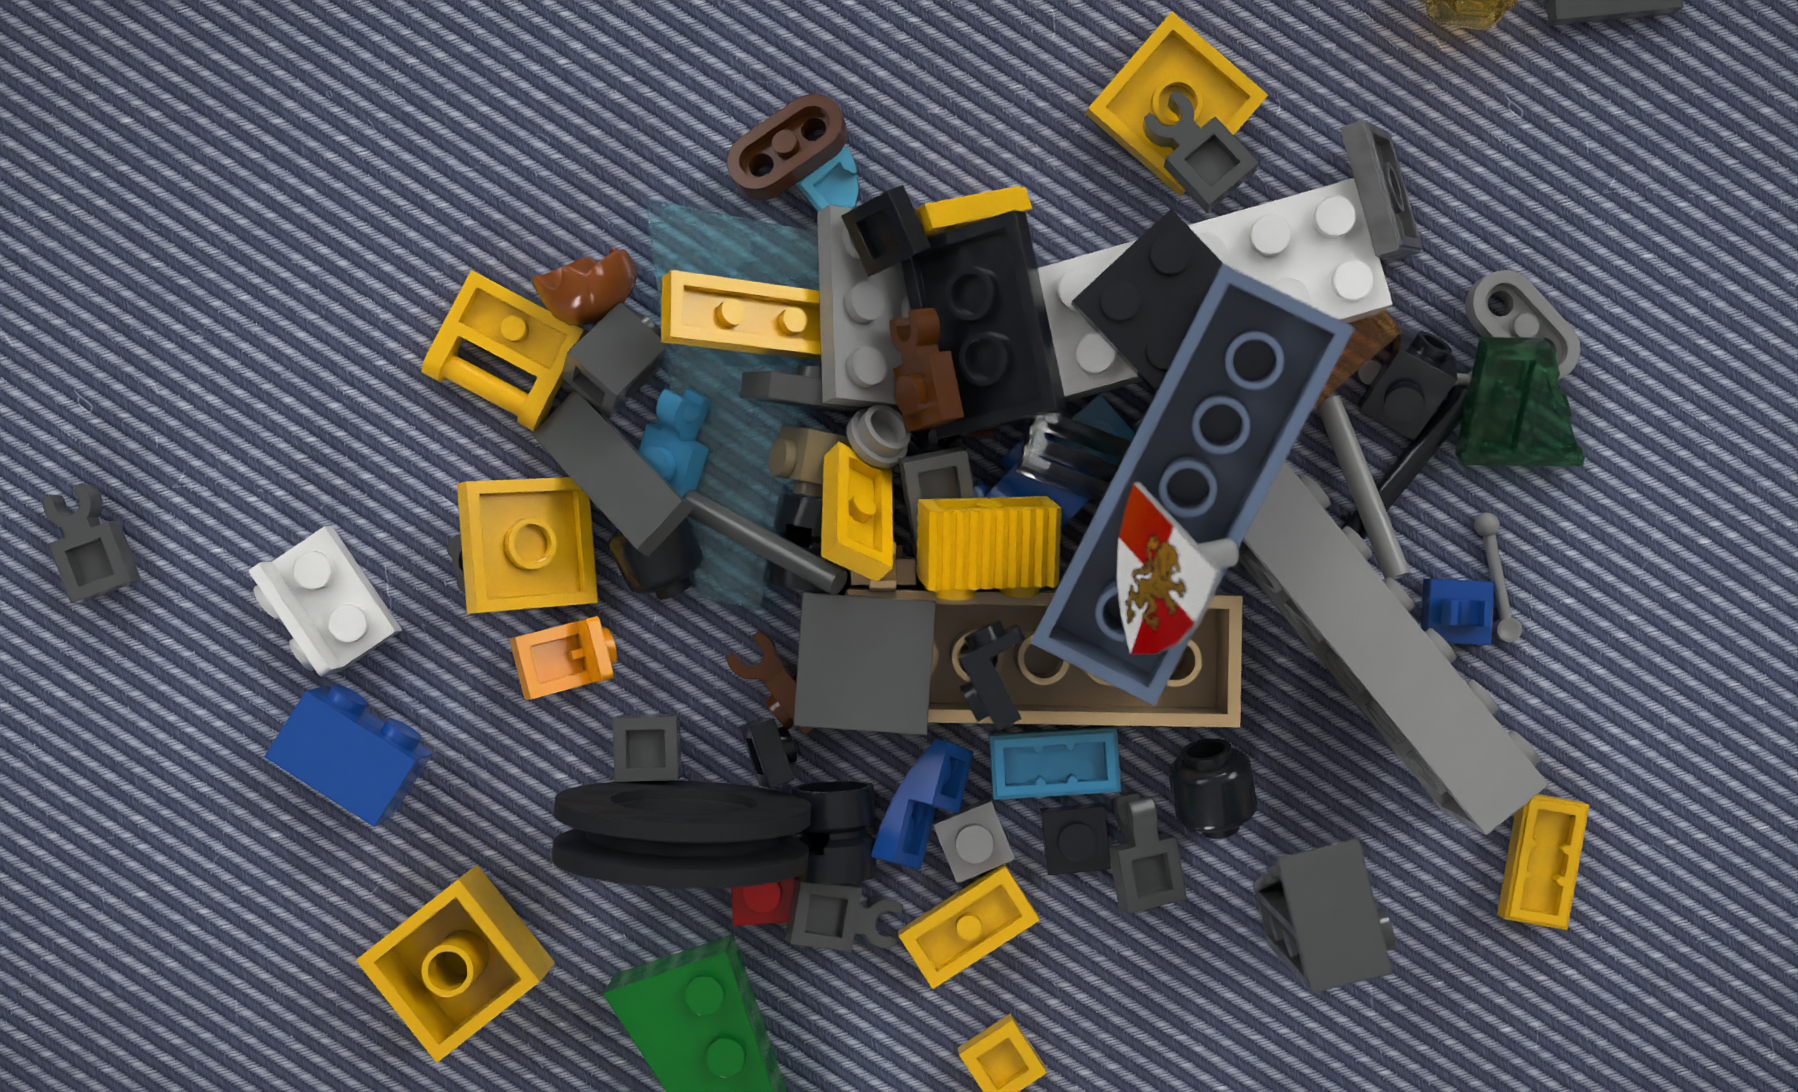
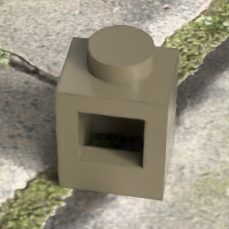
M781 426L779 437L774 441L769 453L768 468L771 476L794 480L792 493L823 499L824 455L838 442L851 447L847 436L810 428Z

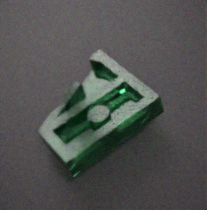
M1479 337L1455 455L1462 465L1583 467L1585 457L1582 448L1575 440L1569 419L1572 417V412L1567 395L1560 389L1558 382L1560 371L1553 348L1544 338Z

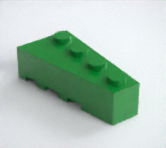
M734 934L616 973L602 993L666 1092H787Z

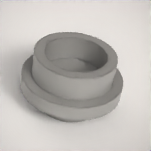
M881 404L873 405L870 408H864L856 412L847 424V438L852 449L868 464L878 468H891L899 463V458L905 457L911 433H906L903 416L895 409Z

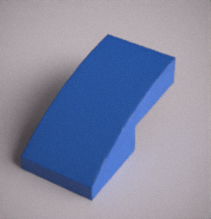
M936 739L922 753L897 789L886 811L871 857L921 870L936 808L959 813L974 754L973 751L949 741Z

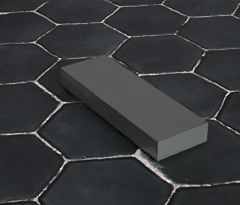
M575 389L532 434L628 541L647 557L657 549L693 510L684 498L615 426Z

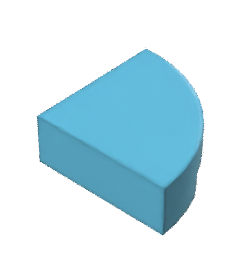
M845 145L834 158L795 184L796 189L816 212H819L828 205L856 208L859 196L858 173L854 159Z

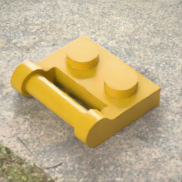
M471 270L423 361L421 372L438 382H442L445 379L450 380L518 416L517 423L535 432L548 417L553 400L564 381L561 376L567 352L588 332L577 325H568L558 320L550 311ZM466 339L536 376L537 379L529 394L458 357V350L463 340Z

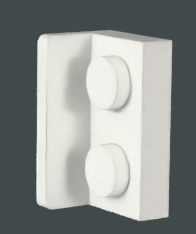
M333 526L322 527L274 561L260 562L249 569L250 575L257 584L253 591L259 604L270 616L282 620L293 637L289 644L297 660L310 671L315 670L321 677L343 671L402 631Z

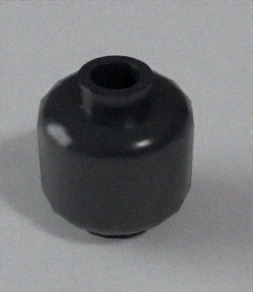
M687 518L671 532L649 557L638 551L618 529L614 531L608 541L609 549L629 589L634 593L640 594L655 592L659 600L671 598L687 590L692 585L689 576L699 568L703 560V552Z
M1210 738L1192 742L1181 750V755L1169 767V782L1176 817L1186 828L1202 832L1203 836L1211 839L1227 838L1236 834L1240 829L1239 826L1248 822L1257 811L1258 804L1250 759L1239 749L1231 747L1228 741Z

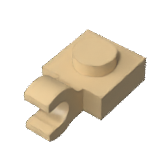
M893 542V569L878 582L851 571V585H869L870 592H896V585H916L914 557H903V545H896V542Z

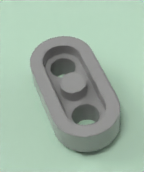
M1496 271L1480 278L1469 289L1465 300V310L1469 322L1519 377L1532 383H1547L1564 378L1576 367L1581 348L1575 330L1526 277L1515 271ZM1491 295H1497L1504 301L1505 310L1501 317L1494 315L1488 307ZM1535 341L1543 343L1547 349V357L1543 363L1537 362L1531 354V348Z

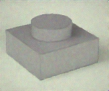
M990 797L960 809L959 813L953 812L933 820V827L956 883L1016 860Z

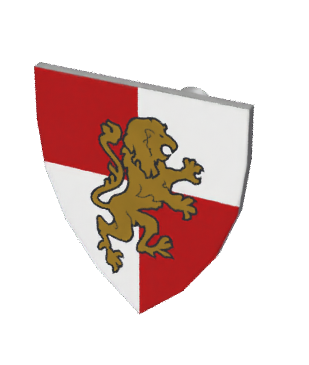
M1140 482L1133 483L1124 511L1117 555V585L1120 613L1130 655L1157 654L1182 643L1200 624L1213 598L1222 573L1221 569L1232 567L1238 561V549L1233 540L1226 538L1197 544Z

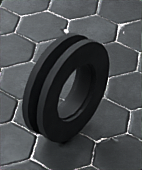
M669 780L596 783L569 788L555 796V819L576 829L563 832L553 839L552 861L560 869L575 875L625 885L713 889L747 887L780 882L799 876L808 869L809 847L803 841L789 835L809 827L811 804L807 800L789 793L729 783Z

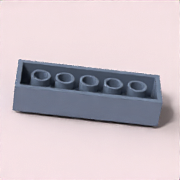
M1222 264L1030 643L1155 706L1194 631L1182 643L1161 653L1130 655L1120 613L1117 585V555L1124 511L1133 483L1140 482L1197 544L1229 538L1234 541L1238 549L1355 327ZM1228 567L1221 569V570H1222V573H1221L1220 579H1219V581H1218L1216 590H1217V588H1218V586H1219V584H1220V582H1221V580H1222V578H1223L1225 572L1227 571Z

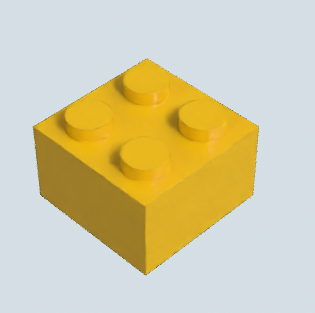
M475 865L355 960L436 1063L537 985L555 964L554 960L478 865Z

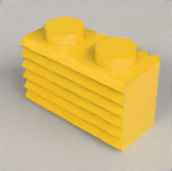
M1048 496L918 499L916 573L927 590L934 591L936 597L945 600H967L975 596V590L980 588L987 590L997 588L1001 595L1007 597L1029 598L1037 596L1039 588L1059 586L1062 507Z

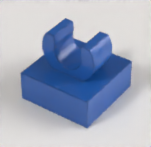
M1423 578L1421 628L1424 632L1429 628L1435 630L1447 643L1491 645L1494 582Z

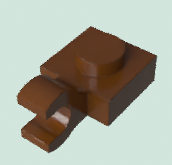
M759 630L752 637L763 651L761 662L757 665H748L734 651L726 657L727 663L737 676L744 679H760L765 682L764 686L772 694L765 699V703L779 722L789 730L794 726L797 674L779 656L772 638ZM798 726L805 735L814 728Z

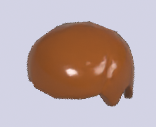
M610 249V254L598 263L591 257L581 258L554 271L533 276L531 284L546 308L558 320L568 325L584 326L601 321L620 302L624 304L633 291L637 273L635 263L625 249Z

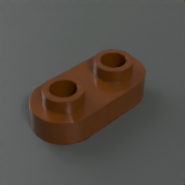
M805 95L797 98L740 137L732 145L727 157L728 172L739 191L743 195L755 200L774 198L834 158L842 150L847 140V126L838 105L824 95ZM816 130L826 131L816 141L807 140L809 135ZM766 165L773 166L772 171L761 177L755 176L761 167Z

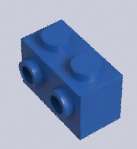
M334 684L332 688L326 685L305 691L264 757L373 827L393 817L433 752L419 744L422 737L413 728L391 718L386 722L382 721L365 710L368 702L361 695L345 686Z

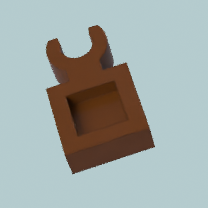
M935 308L911 310L906 318L890 320L891 339L897 351L901 353L903 362L902 365L893 368L896 381L895 400L899 410L902 412L906 433L930 430L964 417L951 351L939 352L938 349L940 322Z

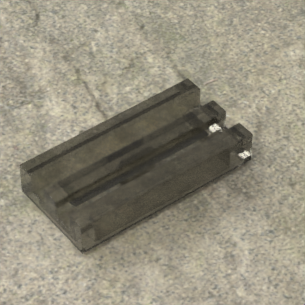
M1056 413L1031 418L1028 425L1031 426L1030 432L1025 437L1022 449H1024L1023 457L1018 460L1015 472L1101 503L1110 483L1039 458V455L1111 482L1119 466L1106 462L1103 458L1085 451L1079 452L1044 439L1045 433L1053 434L1123 460L1132 441Z

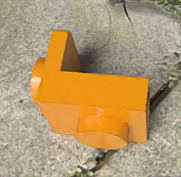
M598 616L509 638L525 700L614 678L612 664H615L617 661L616 645L610 630L607 627L602 628Z

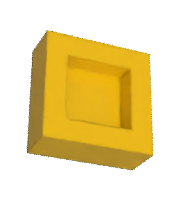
M1011 1013L958 1047L959 1056L983 1092H1019L1047 1074L1044 1063Z

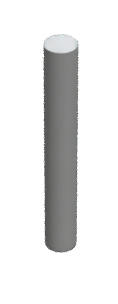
M1340 395L1320 401L1316 404V407L1384 579L1390 577L1394 580L1411 573L1342 399Z

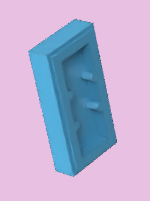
M1115 726L989 734L992 796L994 800L1121 792L1118 736Z

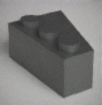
M1359 838L1277 858L1275 860L1276 865L1270 866L1267 869L1268 873L1262 874L1253 883L1268 946L1311 994L1393 974L1387 951L1396 948L1395 935L1386 911L1383 908H1376Z

